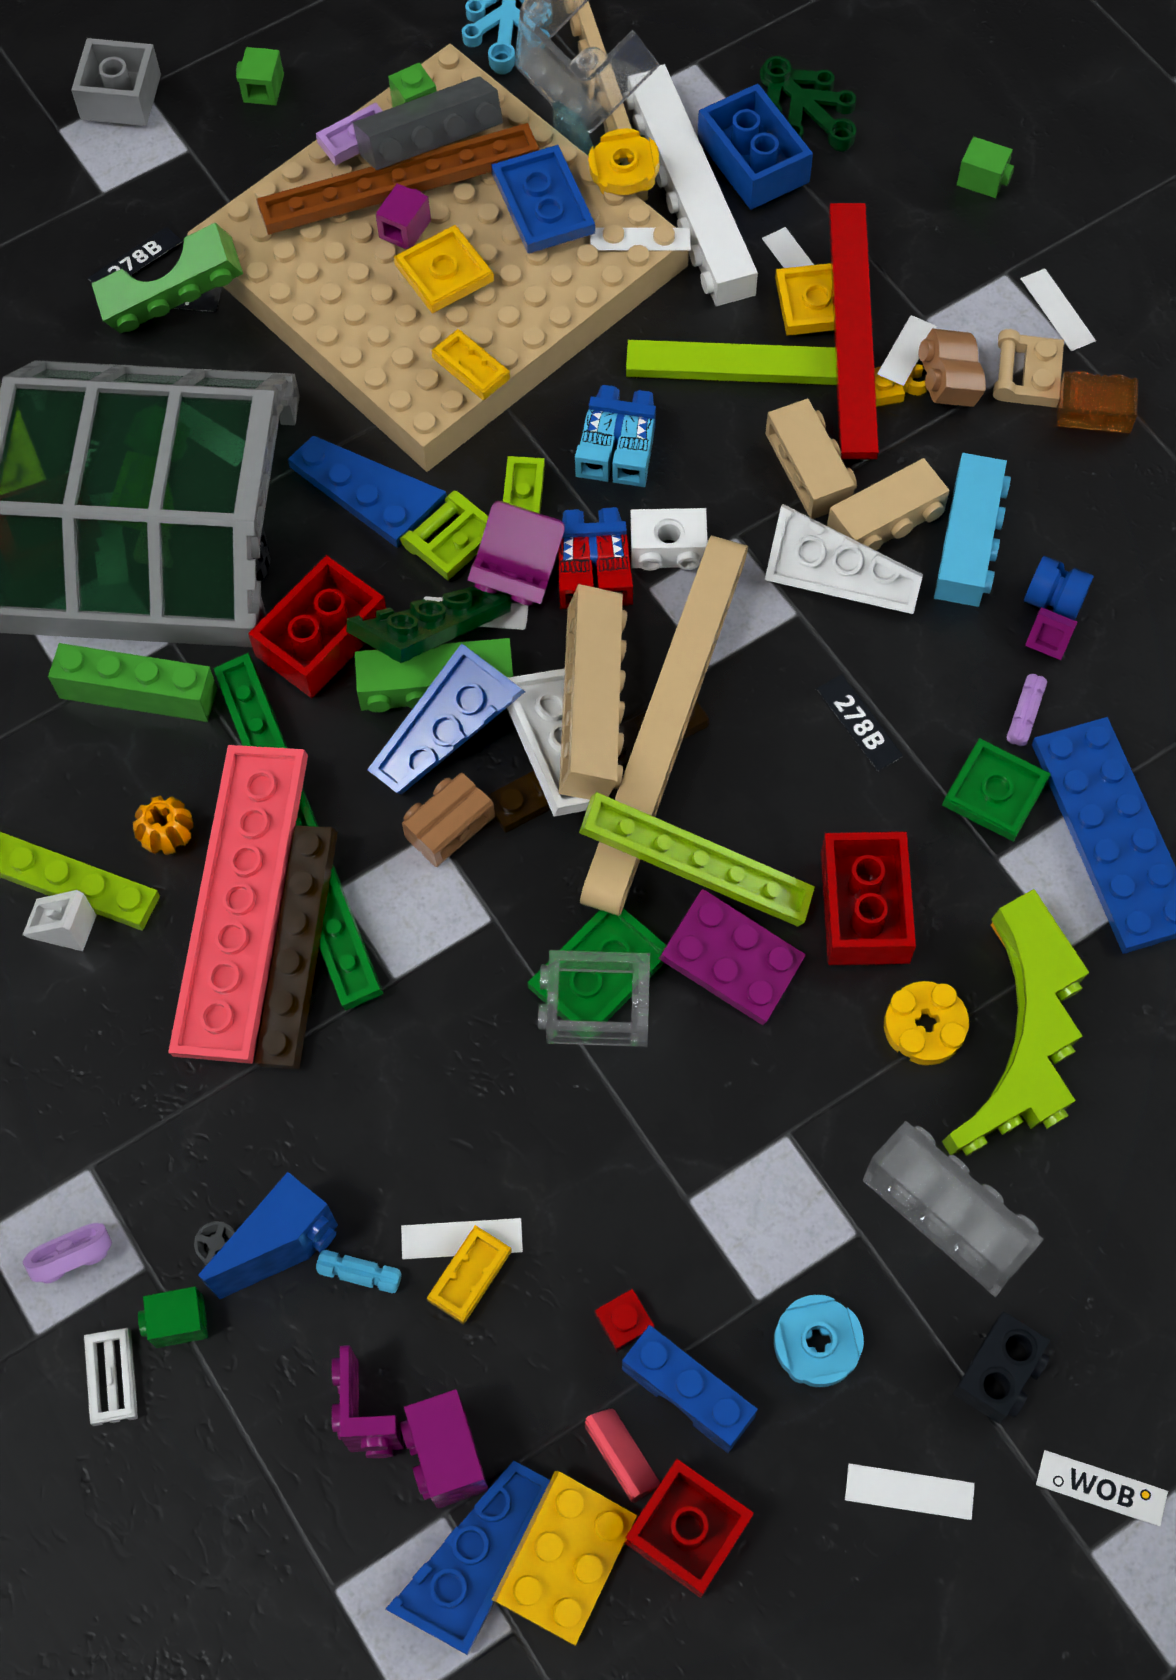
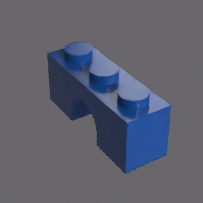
M651 1325L647 1327L622 1360V1370L654 1396L658 1397L660 1395L678 1407L693 1422L692 1426L726 1453L731 1451L756 1416L758 1409Z

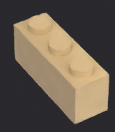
M808 398L768 412L765 434L808 516L815 519L829 514L830 507L854 494V489L857 488V481L852 469L846 468L842 462L841 451L837 441L829 438L823 415L819 410H814Z
M925 458L830 507L827 526L877 551L883 543L893 538L900 539L906 536L913 527L925 521L932 522L939 518L945 511L950 490Z

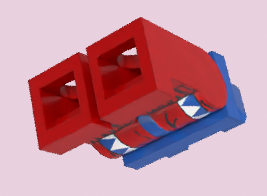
M602 508L599 510V523H584L583 511L579 509L565 510L563 512L562 522L565 524V531L559 546L560 609L568 608L572 596L568 594H574L578 584L594 587L592 569L597 570V585L599 589L623 591L621 593L623 594L622 605H633V581L630 569L626 521H621L618 508Z

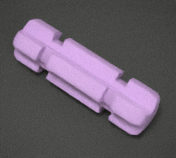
M1029 674L1026 677L1006 737L1007 741L1011 744L1025 746L1029 740L1047 684V680L1043 676Z

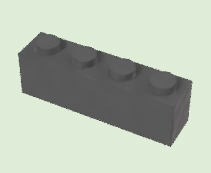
M478 76L353 122L360 156L373 168L379 170L503 124L498 90Z

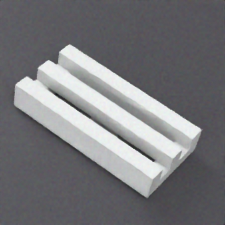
M123 1328L84 1335L90 1424L98 1426L106 1422H120L123 1419H138L131 1330ZM114 1340L120 1341L124 1409H119ZM104 1342L109 1411L107 1412L101 1411L97 1343Z

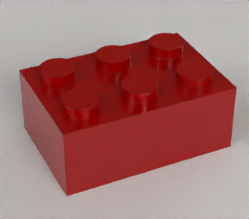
M326 555L248 633L254 654L310 698H313L355 655V651H359L366 644L346 632L347 618L358 615L363 618V621L376 618V611L386 609L385 599L380 593Z
M907 832L825 833L821 850L828 965L910 964L916 948Z

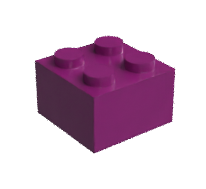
M457 1389L405 1406L404 1410L407 1420L399 1422L407 1450L409 1449L411 1456L418 1454L420 1465L412 1468L420 1495H423L424 1500L431 1498L437 1509L487 1492V1482Z

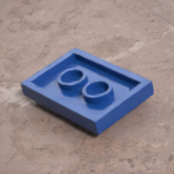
M559 145L491 164L494 180L528 254L595 234V222Z

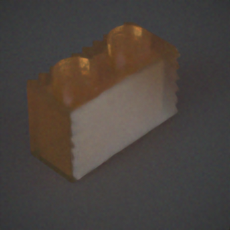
M1086 371L1065 372L1060 385L1057 426L1131 434L1137 418L1138 379H1130L1121 374H1114L1108 377L1107 375H1093Z

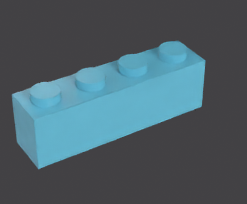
M962 453L954 486L934 599L979 607L983 593L990 594L995 571L988 570L989 561H996L1000 539L993 538L995 529L1001 530L1006 509L999 507L1000 498H1007L1011 481L1010 476L1004 475L1007 460Z

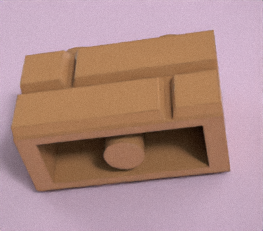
M464 773L458 774L453 780L451 778L442 780L434 789V796L423 805L421 803L413 805L406 812L404 822H402L406 839L434 867H438L495 817L492 800L482 790L477 788Z

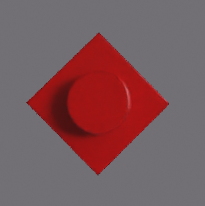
M633 1288L595 1310V1315L616 1352L638 1340L649 1325L655 1329Z

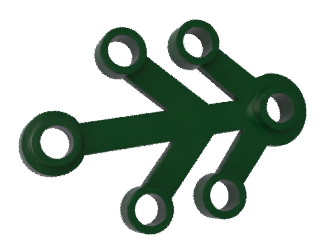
M773 56L765 61L760 69V80L768 87L767 95L781 113L782 107L779 104L781 90L791 98L788 122L802 140L804 129L801 126L804 111L828 134V142L834 150L843 152L854 144L856 136L855 124L848 119L834 120L819 105L835 106L836 111L841 114H850L855 110L856 95L852 91H832L835 76L831 71L793 69L790 62L781 56ZM797 83L813 84L815 90L802 89Z

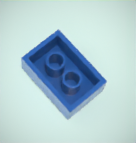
M758 83L699 110L697 137L700 144L750 210L810 182L812 151Z

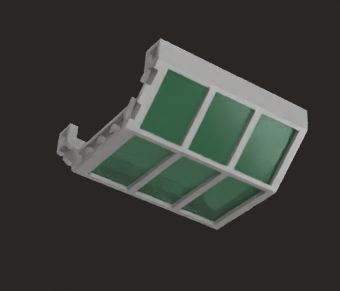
M35 360L3 376L0 388V633L252 647L248 633L267 615L261 597V581H256V559L253 558H260V540L279 419L281 425L296 424L300 394L295 374Z

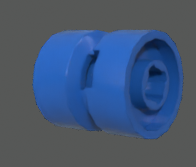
M1043 556L1029 585L1024 602L1040 609L1041 607L1047 608L1051 606L1055 613L1075 621L1094 575L1077 568H1073L1069 572L1065 571L1064 563Z

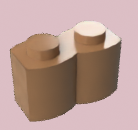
M932 328L927 337L920 343L918 351L919 359L922 361L927 372L925 386L930 393L931 399L934 403L974 407L986 390L985 374L981 364L978 362V346L974 335L969 332Z

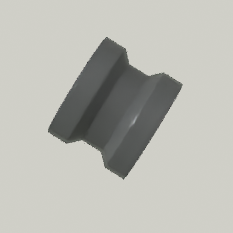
M213 1221L199 1229L195 1236L194 1248L205 1266L235 1233L230 1225L224 1222Z

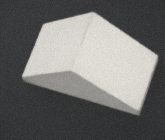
M78 890L38 898L23 935L30 939L83 951L97 915L84 893Z

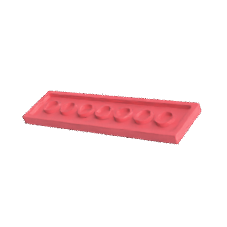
M228 745L168 1051L173 1057L253 1064L294 826H296L308 754L304 749Z

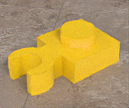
M915 365L904 386L877 375L881 367L874 368L876 407L904 402L905 392L915 396L927 392L925 381L916 382L913 380L914 378L922 377L923 365Z

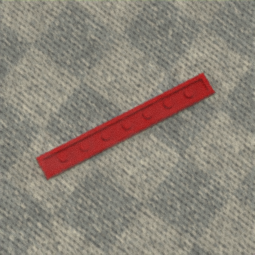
M830 203L829 225L841 459H877L879 450L866 203Z

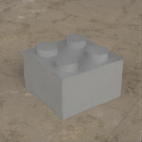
M86 39L71 89L81 120L147 126L161 77L153 44Z

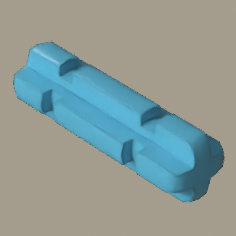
M322 1250L316 1263V1270L320 1275L331 1278L338 1275L339 1280L373 1288L376 1285L379 1290L388 1293H396L401 1281V1272L398 1268L386 1265L383 1268H379L378 1263L344 1255L341 1258L339 1253L329 1250Z

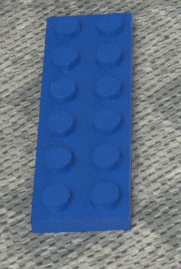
M1108 717L1035 737L1032 747L1041 768L1051 773L1048 784L1122 954L1175 939L1176 867Z

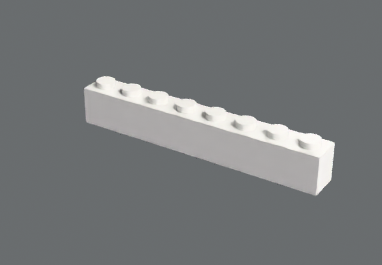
M665 64L626 74V90H622L624 107L626 111H631L633 114L634 130L640 131V136L648 141L650 137L658 147L660 168L656 181L660 188L664 187L666 190L667 206L671 214L676 213L678 228H690L691 251H689L692 265L694 267L698 266L701 271V284L705 294H711L715 306L756 296L758 272Z

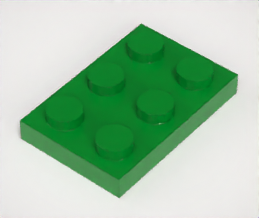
M624 908L620 916L599 910L527 982L528 988L589 1041L664 964L658 958L666 944Z

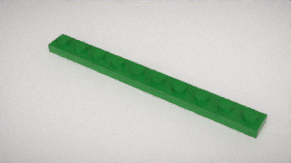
M246 653L213 668L242 746L288 748L250 654ZM302 788L296 826L318 827L304 788ZM332 865L319 947L341 1005L347 1011L384 993L334 865Z

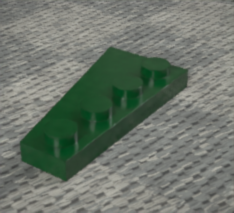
M473 586L442 594V601L440 602L421 599L410 602V609L396 613H394L392 608L376 611V618L363 621V618L359 615L347 618L346 632L386 654L391 659L403 663L511 612V598L499 591L497 593H487Z

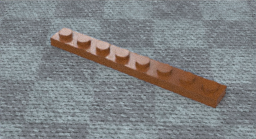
M525 123L439 147L379 170L371 166L256 198L266 231L270 235L383 203L397 183L410 189H417L420 192L490 173L492 172L491 164L538 151L539 147L529 124Z

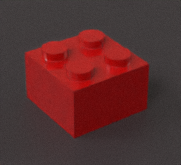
M676 1459L626 1535L625 1544L695 1595L702 1598L752 1519L754 1512Z

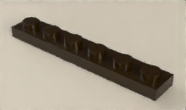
M697 700L683 740L709 726V718ZM646 712L619 726V733L624 734V743L621 754L618 757V765L623 766V771L627 767ZM534 771L487 795L494 804L495 818L505 833L551 810Z
M294 826L254 1062L260 1067L297 1070L300 1067L338 834L333 827Z

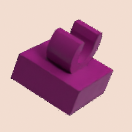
M1041 607L1025 646L1061 660L1078 622Z

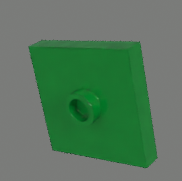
M979 738L944 798L942 806L1014 842L1051 773Z

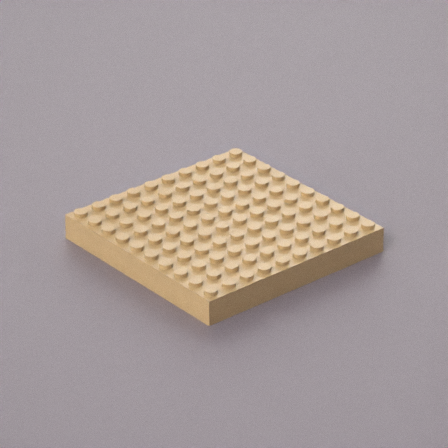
M448 44L421 64L435 83L437 91L478 76L498 90L503 124L446 145L528 123L539 150L559 145L595 222V228H604L603 238L605 241L612 244L621 242L624 238L623 228H655L653 239L657 244L667 246L673 243L675 239L673 228H676L635 194L616 195L604 192L603 195L599 190V186L591 178L588 155L452 44ZM390 87L354 113L375 102L383 111L393 108ZM317 140L187 233L189 236L213 223H217L232 237L243 274L232 279L228 285L223 287L426 472L431 470L688 266L689 251H648L643 245H634L629 250H597L595 246L591 245L589 235L528 254L492 172L422 191L429 198L431 222L414 246L456 225L494 274L493 282L432 314L394 264L393 256L406 249L379 238L375 213L383 203L268 235L256 198L371 167L360 156V153L335 166L319 146ZM457 329L461 330L510 371V380L484 401L432 358L431 350Z

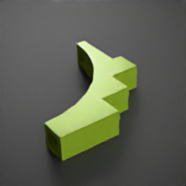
M1035 889L999 908L991 919L1006 947L1015 977L1018 1006L1015 1041L1005 1072L990 1098L971 1119L950 1133L942 1141L950 1156L963 1150L966 1156L972 1154L988 1144L984 1136L996 1129L1002 1135L1013 1130L1024 1122L1020 1115L1023 1116L1030 1129L1042 1122L1046 1129L1067 1118L1069 1115L1065 1109L1076 1101L1051 1061L1055 1065L1076 1052L1072 1045L1082 1037V1034L1061 1002L1083 989L1079 983L1089 974V971Z

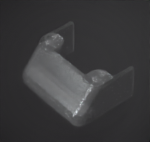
M525 0L519 14L515 66L579 134H588L597 129L660 66L633 30L608 55L597 47H589L581 51L571 61L550 39L589 0Z

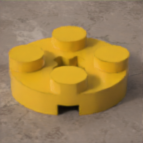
M629 128L609 131L600 137L601 142L595 148L592 146L588 156L590 175L594 183L599 186V190L603 195L604 192L616 195H630L650 190L654 186L655 178L660 168L659 150L654 140L649 137L648 141L646 138L641 137L640 131ZM621 158H627V161L631 162L628 165H618Z
M929 981L911 983L893 994L884 1017V1031L891 1047L897 1053L900 1051L904 1056L909 1057V1061L919 1065H936L949 1060L962 1046L969 1030L967 1009L963 1001L957 996L955 989L948 984H937ZM921 1014H928L930 1018L936 1020L937 1023L933 1025L932 1032H926L924 1026L916 1025L915 1021L921 1018Z

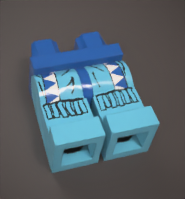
M602 385L597 396L590 397L589 410L586 415L582 438L575 454L576 477L608 482L612 466L613 483L645 487L656 428V406L653 403V393L638 390L634 392L632 402L619 401V389L615 386ZM586 463L603 465V467L600 469H591L586 465ZM621 468L636 470L639 473L629 475L623 472Z

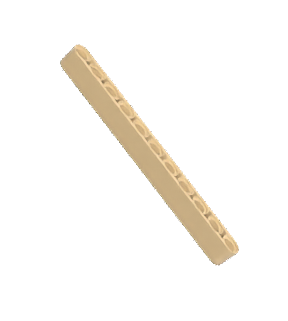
M710 536L617 791L616 801L653 817H656L742 573L748 552L747 545ZM599 842L582 889L580 904L620 916L640 859Z

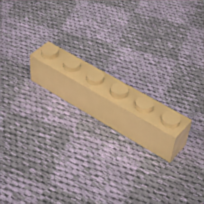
M578 584L567 610L559 794L590 800L591 796L596 792L609 797L613 789L619 788L623 776V766L618 765V757L621 754L624 743V734L619 733V725L625 710V703L620 701V693L623 690L626 677L625 671L621 670V663L626 652V640H621V635L626 625L627 611L622 610L623 594Z

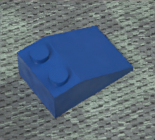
M287 1172L198 1276L216 1297L222 1299L310 1259L316 1251L321 1253L334 1240L336 1236V1231L334 1230L338 1224L328 1204Z

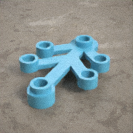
M499 0L467 1L465 4L466 17L475 23L467 24L462 29L463 43L466 46H479L483 40L482 35L499 24L497 43L491 45L488 50L489 66L495 73L507 74L515 65V49L511 45L513 24L528 36L529 46L533 50H544L548 46V31L543 27L537 26L546 25L551 21V7L548 3L541 2L540 0H519L531 10V21L516 7V0H502V5L487 15L485 8Z

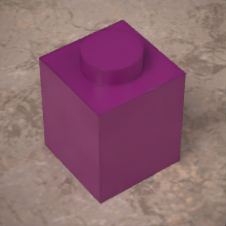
M397 183L375 213L379 238L406 250L413 247L431 222L428 196L417 189H410Z

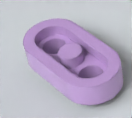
M88 1224L34 1248L24 1258L23 1265L32 1281L52 1283L60 1279L68 1271L82 1265H93L101 1261L107 1255V1251L112 1245V1240L103 1224Z

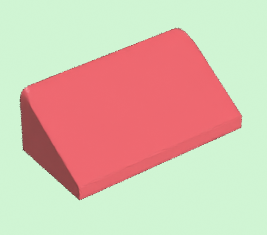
M614 1409L603 1410L585 1418L587 1432L631 1502L636 1503L658 1488L660 1481Z

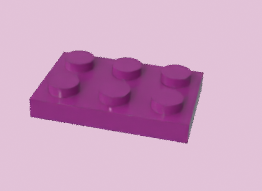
M702 889L658 959L759 1024L764 1025L806 954Z

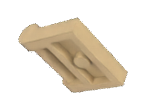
M1013 329L1002 330L998 334V347L1001 349L998 381L994 383L993 397L1004 402L1057 408L1060 398L1064 340L1020 335L1018 331ZM1015 352L1025 353L1022 386L1015 385L1013 382Z

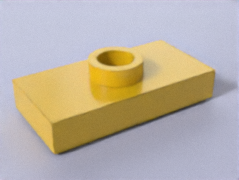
M459 329L431 350L432 358L483 401L510 380V371Z
M475 1225L427 1296V1301L464 1325L511 1254V1247Z

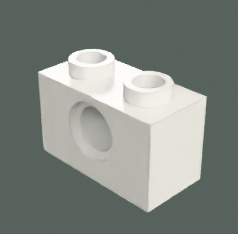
M706 508L632 509L630 526L631 568H642L652 571L659 568L679 567L684 570H692L699 567L708 543ZM665 540H672V541H675V542H674V543H665V542H663V541H665Z

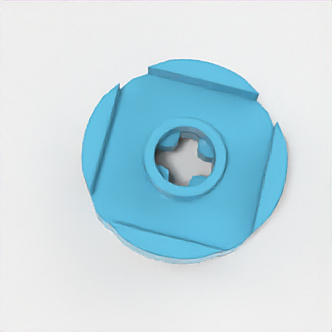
M809 1295L794 1301L781 1315L774 1333V1349L782 1368L793 1381L812 1387H827L844 1380L857 1366L864 1345L862 1327L856 1315L848 1307L846 1309L841 1303L836 1302L834 1298L826 1295ZM819 1329L822 1336H829L831 1339V1343L825 1345L824 1352H817L815 1347H808L806 1340L812 1337V1330Z

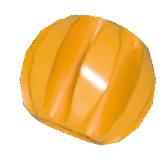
M161 795L152 797L150 804H141L135 812V818L137 819L133 822L135 838L141 842L144 849L153 854L158 853L160 850L165 855L176 853V846H186L191 839V832L189 831L193 828L191 812L185 809L184 803L172 796L167 800H164Z

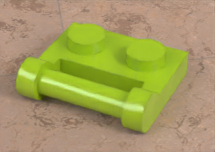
M454 490L445 497V503L414 531L408 530L400 537V541L408 552L419 556L449 581L477 555L489 516L462 494ZM453 515H460L429 544L425 542Z

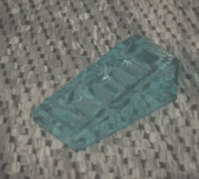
M557 100L553 103L554 128L589 156V151L593 144L583 118Z

